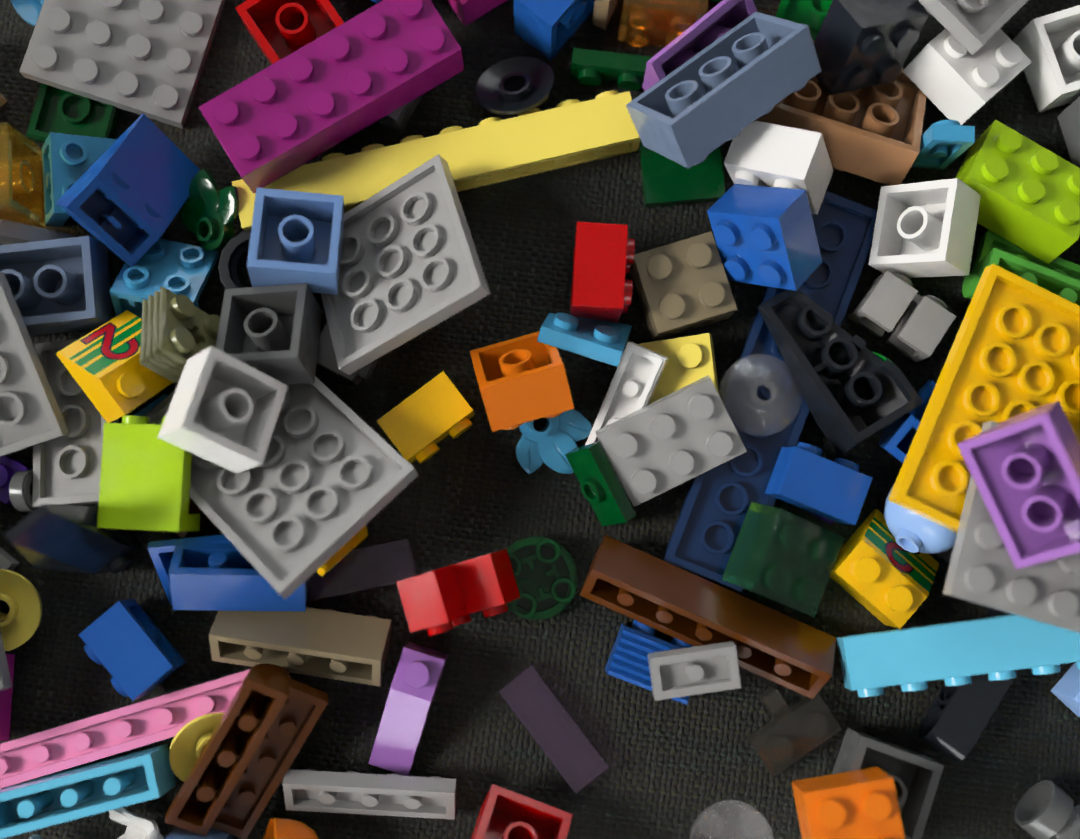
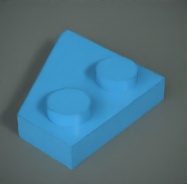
M549 313L541 326L537 341L618 367L632 326L623 323L575 317L567 313Z

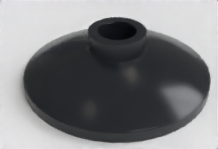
M527 56L508 58L492 65L480 76L476 84V96L480 105L489 112L500 115L524 113L539 106L550 96L555 85L554 74L551 67L540 59Z

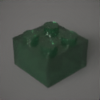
M751 501L722 580L782 606L815 617L844 538L784 509Z

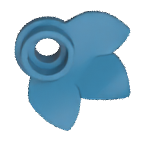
M574 409L564 411L561 415L554 418H546L547 423L542 430H535L533 426L534 420L519 426L522 435L516 445V457L520 466L528 474L536 471L543 462L556 472L563 474L574 473L565 454L577 448L575 442L587 438L592 430V426L587 418Z

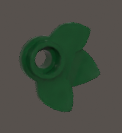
M207 169L199 170L191 180L189 197L180 208V215L186 228L196 233L198 242L204 249L217 251L225 247L229 240L233 238L234 229L232 222L237 217L239 209L237 187L228 186L220 190Z

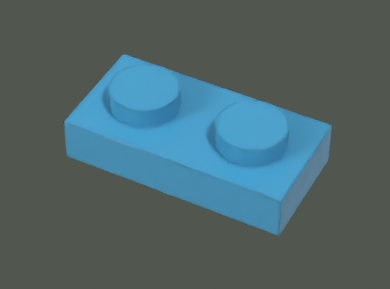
M941 120L933 123L922 134L920 152L911 167L945 169L975 143V126L960 125V122L956 120Z

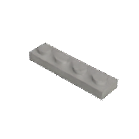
M288 769L283 779L286 810L455 820L456 779L401 776L399 774H365L354 771L329 772L314 769Z

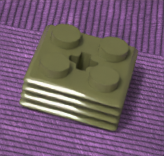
M160 287V292L154 291V296L149 295L148 300H142L140 364L178 384L187 359L210 346L216 347L220 317L215 314L209 315L197 308L187 296L183 294L176 295L167 288Z

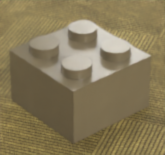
M712 231L634 255L633 264L630 266V273L653 342L728 319L737 310Z

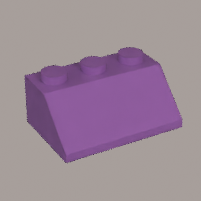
M722 0L648 60L642 86L644 91L754 12H757L753 0Z
M1059 400L1014 416L957 444L1016 570L1080 552V444Z

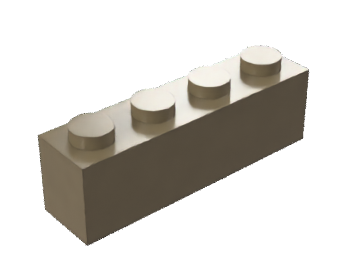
M306 607V612L218 611L209 632L212 661L249 667L257 664H274L289 669V673L380 686L390 649L391 620L373 615L363 616L338 612L333 609Z

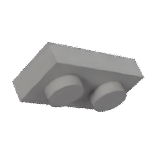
M733 641L647 653L652 693L655 701L741 688L737 649Z

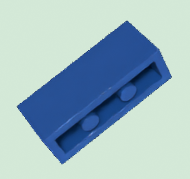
M175 543L169 569L173 610L306 612L309 578L285 600L232 543Z

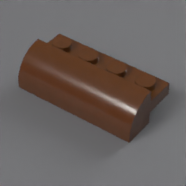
M257 664L253 666L168 809L165 823L205 837L210 828H214L225 833H231L233 836L247 839L327 706L328 694L289 678V669L274 664Z

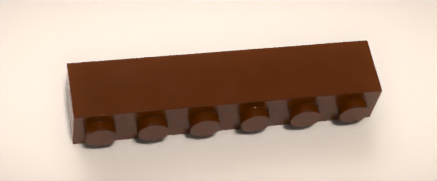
M605 535L592 560L580 596L692 646L733 641L737 649L739 667L811 699H814L832 676L836 637Z

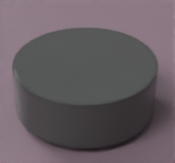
M33 470L19 471L13 475L10 481V500L15 509L20 512H33L37 509V507H32Z

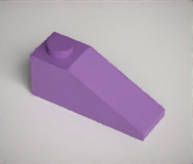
M411 642L404 646L389 690L368 764L403 776H409L448 654Z

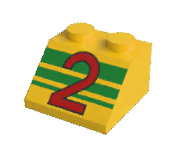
M128 310L56 353L107 423L128 414L173 383L140 364L142 319Z
M874 509L823 568V571L884 625L901 629L928 597L940 563L928 553H912L901 548L890 532L884 519V514L878 509Z

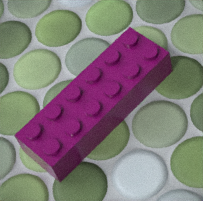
M383 0L201 105L199 109L240 177L250 190L256 193V187H266L464 70L462 49L431 0Z

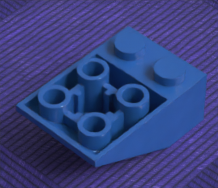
M141 114L55 203L119 260L133 267L163 235L187 200L191 180L200 169L145 114Z

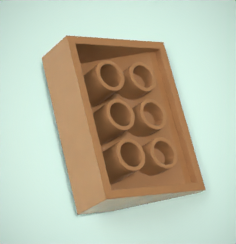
M902 68L901 73L893 82L830 95L816 76L807 81L804 88L788 95L777 103L770 113L758 117L756 121L822 133L833 168L871 179L877 183L899 185L903 182L920 152L927 96L903 72L905 68Z

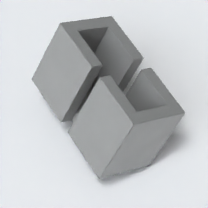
M885 271L873 281L849 318L880 338L885 331L891 332L908 307V310L886 343L917 363L931 356L956 318V315L947 310V305L941 299L932 295L923 297L918 295V290L912 287V281L906 276L896 272L890 273Z

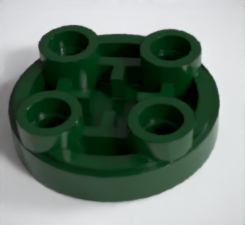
M537 536L521 539L509 546L507 552L521 597L508 602V609L518 617L530 620L547 619L565 609L575 595L578 579L577 569L569 552L558 542Z

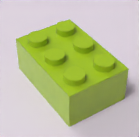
M995 119L970 147L955 178L960 179L981 195L977 219L978 224L1043 262L1050 264L1074 244L1080 236V168Z

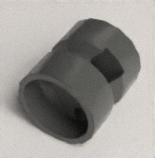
M1050 780L1040 781L1023 794L1015 808L1014 820L1034 839H1080V805L1074 807L1072 798Z

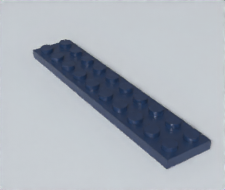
M826 191L818 214H812L822 263L800 286L799 290L831 314L833 322L841 327L872 244L877 210ZM766 286L760 304L786 289ZM759 309L756 312L722 401L747 452L693 478L662 559L674 566L742 592L776 501V498L765 494L781 447H796L809 413V408Z

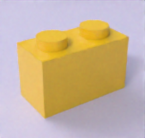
M442 371L378 419L377 423L407 462L412 463L417 459L421 464L440 450L437 443L450 434L455 439L473 425L469 419L475 413L445 372Z

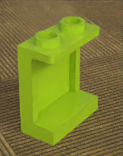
M131 415L122 416V423H104L97 528L174 532L199 531L200 514L188 513L192 453L158 438L166 416L162 417V424H149L150 417Z

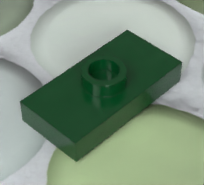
M599 442L574 448L565 454L581 485L584 497L590 502L602 527L627 523L636 516Z

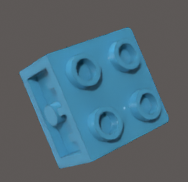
M49 133L42 147L45 226L63 227L70 215L55 202L117 139Z
M158 239L133 267L125 263L109 292L116 316L128 310L142 319V300H148L149 295L154 296V291L160 292V287L167 288L176 295L183 294L187 296L194 306L199 308L198 299L219 258L218 251H210L200 246Z

